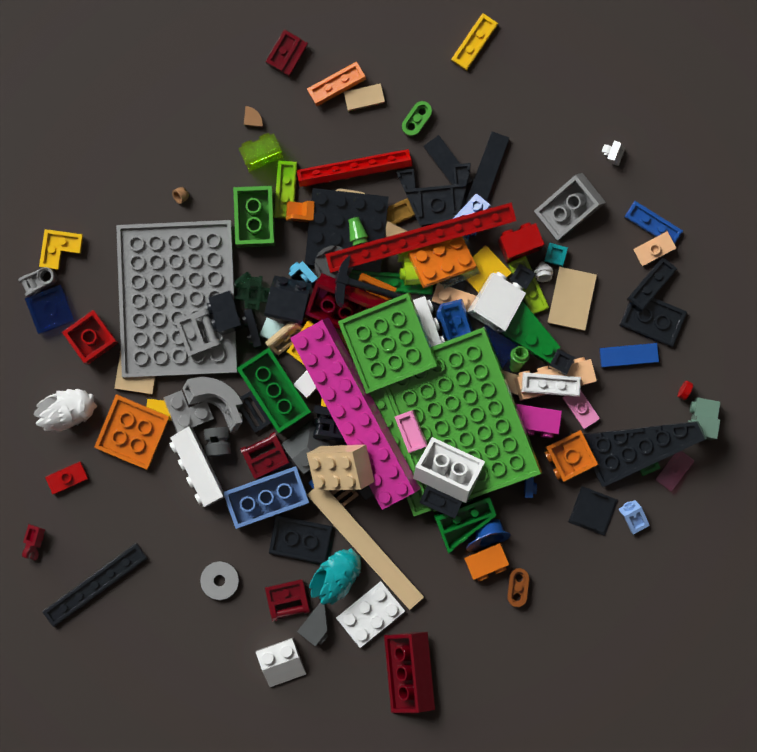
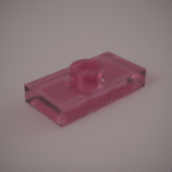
M682 451L675 453L655 480L669 491H672L694 460Z

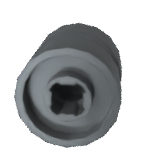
M229 427L204 429V438L208 442L205 446L206 456L231 454V446L227 442V439L230 438Z

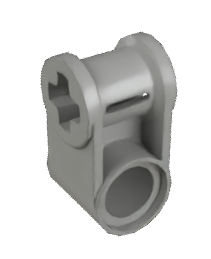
M44 267L26 274L18 280L26 291L25 296L30 297L54 285L58 277L55 271ZM46 272H50L51 278L45 282L43 276Z

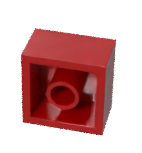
M531 222L521 225L517 231L513 232V229L503 232L498 241L506 263L540 251L545 245L537 224L531 225Z
M94 310L62 332L86 365L118 344L116 338Z

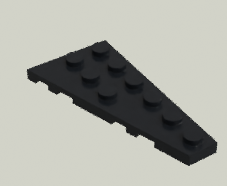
M699 421L583 434L598 463L593 469L602 488L707 439Z

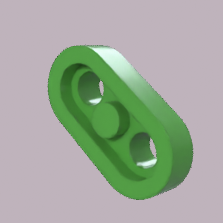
M419 101L414 105L402 123V131L405 135L413 137L421 131L432 114V108L429 103ZM424 109L426 113L424 115H420L419 110ZM412 124L415 126V129L409 130L408 126Z

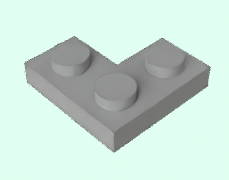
M182 390L163 397L177 433L187 427L192 428L214 419L207 402L188 407Z

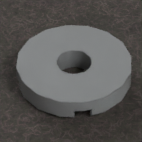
M222 561L213 562L201 574V588L212 599H227L238 588V573L229 563ZM217 575H222L225 578L224 585L217 586L214 579Z

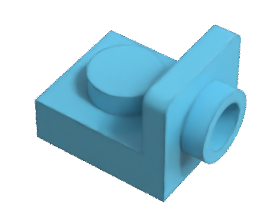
M303 261L300 264L296 262L289 268L291 272L288 274L291 278L301 271L300 277L306 283L310 282L314 285L318 280V277Z

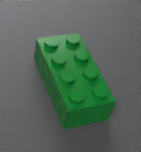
M270 348L265 349L237 368L279 434L311 414V411Z

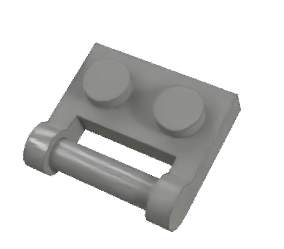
M208 308L175 320L189 357L221 345L220 339H217L208 316L210 314ZM198 318L202 319L210 340L206 344L196 322Z

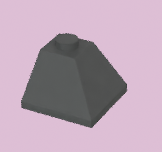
M312 421L281 444L304 475L310 471L307 453L320 446H330L326 439L317 440L313 438V431L316 430V427Z

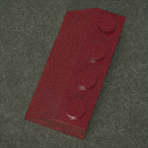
M428 632L384 635L391 713H420L435 710Z

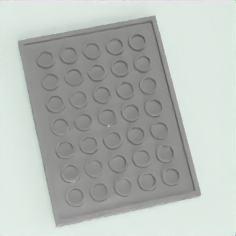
M231 220L116 225L122 378L238 373L236 331L225 335L215 331L221 345L189 357L175 322L177 319L207 309L208 297L230 290L234 298ZM213 314L208 315L210 321L214 319ZM201 318L196 319L206 344L210 340Z

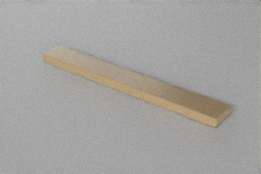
M313 488L307 494L409 610L424 598L329 490H315Z

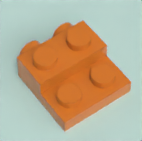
M581 430L547 446V451L544 452L549 463L553 461L556 467L553 471L557 479H562L563 482L598 465Z

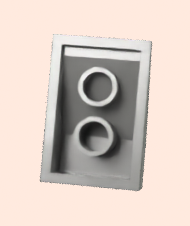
M580 173L572 177L534 212L558 241L606 202L584 174Z

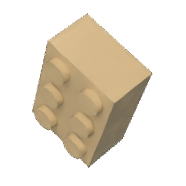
M366 445L320 446L307 453L315 490H361L374 482Z

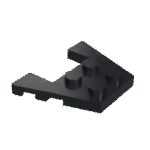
M471 163L454 164L455 184L416 188L414 169L397 171V175L420 226L450 220L458 214L462 208Z

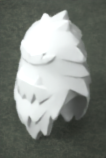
M80 389L56 391L55 394L46 397L36 405L38 408L35 410L34 416L40 418L36 425L44 427V431L56 430L60 432L85 422L92 416L94 409L97 407L94 403V395Z

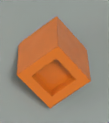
M305 201L303 203L287 202L286 221L308 223L314 220V201Z

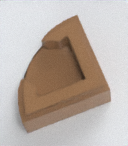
M246 106L244 126L263 128L260 114L254 108Z

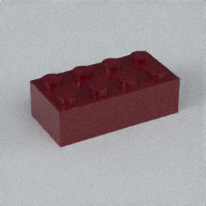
M322 273L315 283L305 315L319 321L330 318L333 326L341 329L338 321L388 300L347 285L345 287L344 305L340 308L335 300V278Z

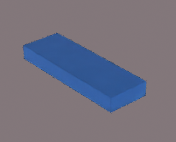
M636 201L633 202L624 218L654 237L668 231L674 244L683 232V230Z
M657 343L599 348L601 368L659 362Z

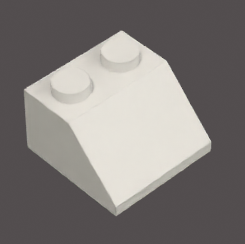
M294 638L256 651L258 661L269 687L306 675Z

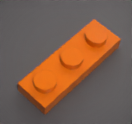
M356 61L307 88V91L315 105L319 106L366 80V76Z

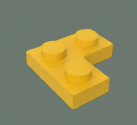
M45 229L39 267L59 270L62 252L81 254L84 235Z

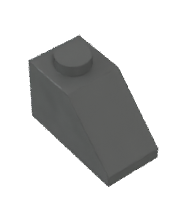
M320 602L297 631L314 646L317 643L321 645L328 637L325 634L328 630L325 604L322 605Z

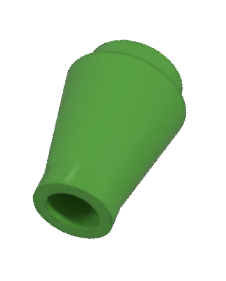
M360 218L349 219L350 243L353 246L367 243L369 237Z
M517 346L511 351L509 368L512 372H519L529 360V352L525 347Z

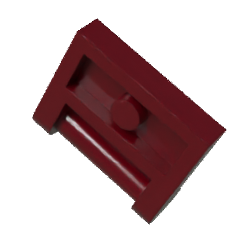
M275 432L255 444L240 448L254 479L290 463ZM274 443L276 448L251 459V453Z
M303 579L265 587L272 622L277 621L278 618L290 615L310 613ZM301 599L302 605L276 611L275 605Z

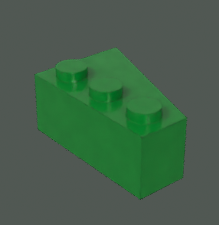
M523 301L520 303L506 331L500 334L517 346L525 347L530 354L548 365L551 363L556 350L560 349L559 344Z
M488 494L462 503L455 519L441 512L433 514L448 554L496 516Z

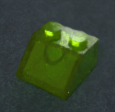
M269 133L263 134L259 137V140L254 142L252 140L246 141L239 148L248 172L284 158L274 133L271 135Z

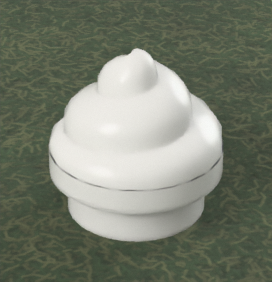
M543 261L540 262L534 271L536 273L535 277L539 282L550 281L553 275L552 267Z

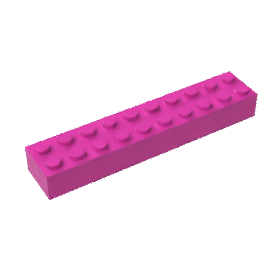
M330 318L323 319L292 336L290 339L346 444L367 446L374 482L369 487L381 509L383 510L420 490L421 488L417 480L413 479L414 475L370 393L366 394L358 371Z

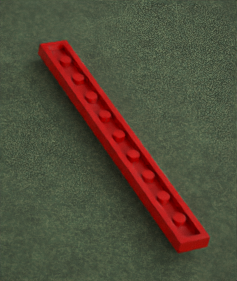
M511 202L327 253L325 256L330 273L339 270L342 262L348 256H350L348 267L350 268L512 223L517 220Z

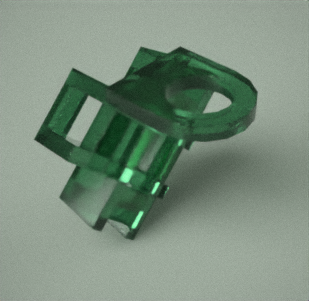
M246 272L234 282L235 287L238 288L235 299L245 301L244 308L259 310L260 302L267 303L270 288L262 287L263 276L251 277V274Z

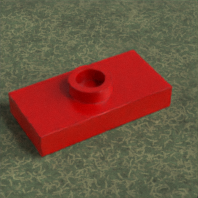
M81 461L45 477L53 495L89 479Z

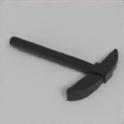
M350 256L342 262L336 275L335 300L340 308L344 305L345 287L347 285L391 299L404 295L349 278L347 272Z

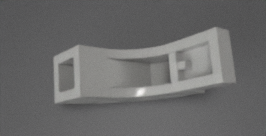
M197 377L187 379L183 386V391L189 405L199 402L214 404L222 411L230 432L237 431L243 421L242 414L238 411L243 403L237 393L224 382L214 378Z

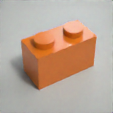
M500 543L464 558L472 579H477L478 582L488 578V574L493 571L498 574L507 570L505 566L509 565Z

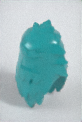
M350 548L349 550L337 551L334 555L328 557V560L320 565V568L316 571L310 582L311 597L319 596L322 605L327 603L333 605L338 600L343 599L348 594L356 577H359V573H361V556L357 555Z

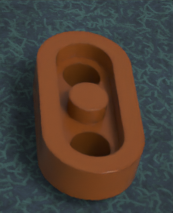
M522 568L514 569L509 576L507 599L514 607L523 606L527 600L529 575ZM517 574H521L523 577L519 582L515 579ZM516 593L520 594V599L518 601H515L513 599V596Z

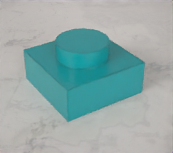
M549 243L544 262L563 267L568 247Z

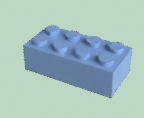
M297 466L223 492L236 529L310 503Z

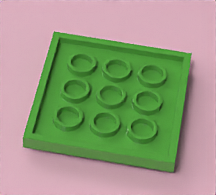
M410 293L338 321L366 394L439 366Z

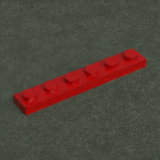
M409 149L299 169L297 170L299 186L303 187L319 183H329L340 179H349L356 176H366L393 169H403L412 166Z

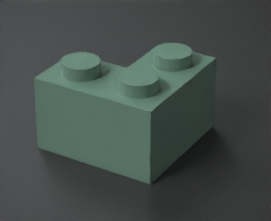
M695 398L690 404L689 412L692 413V417L688 422L699 421L707 438L706 440L717 439L720 420L718 419L720 402Z

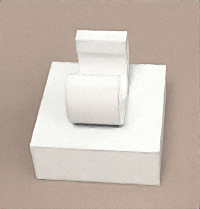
M614 141L612 147L604 144L602 149L604 155L608 156L611 164L619 166L625 151L623 144Z

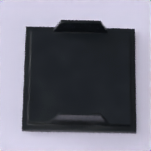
M581 486L568 522L605 535L618 499Z

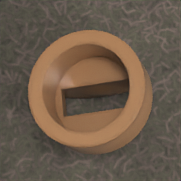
M179 187L172 191L174 200L181 204L188 199L189 192L186 191V188Z

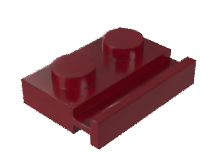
M284 29L265 62L290 77L307 48L308 42L301 40V38Z

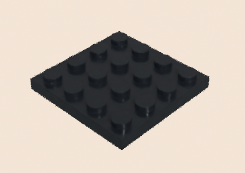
M313 188L311 201H314V220L309 221L305 264L315 265L318 253L326 247L340 246L344 249L352 247L348 222L351 218H360L369 237L367 239L368 242L385 237L388 196ZM382 259L353 266L352 270L380 273Z

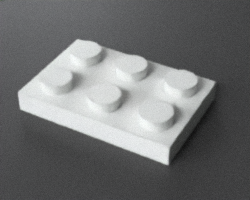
M380 581L337 616L336 619L361 648L404 613L405 610Z

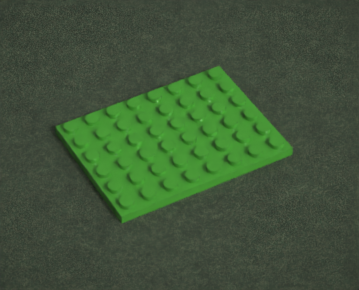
M485 327L432 346L431 348L439 366L385 386L396 416L414 409L427 445L433 437L485 461L468 500L542 473ZM426 447L411 452L415 465L419 462Z

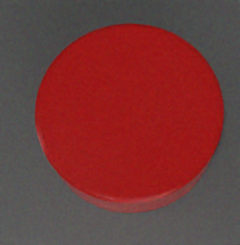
M686 380L681 386L677 397L686 400L692 392L693 383Z

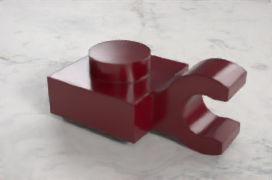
M28 524L23 543H26V546L22 552V557L28 559L31 553L30 559L37 560L39 555L37 547L40 548L45 529Z

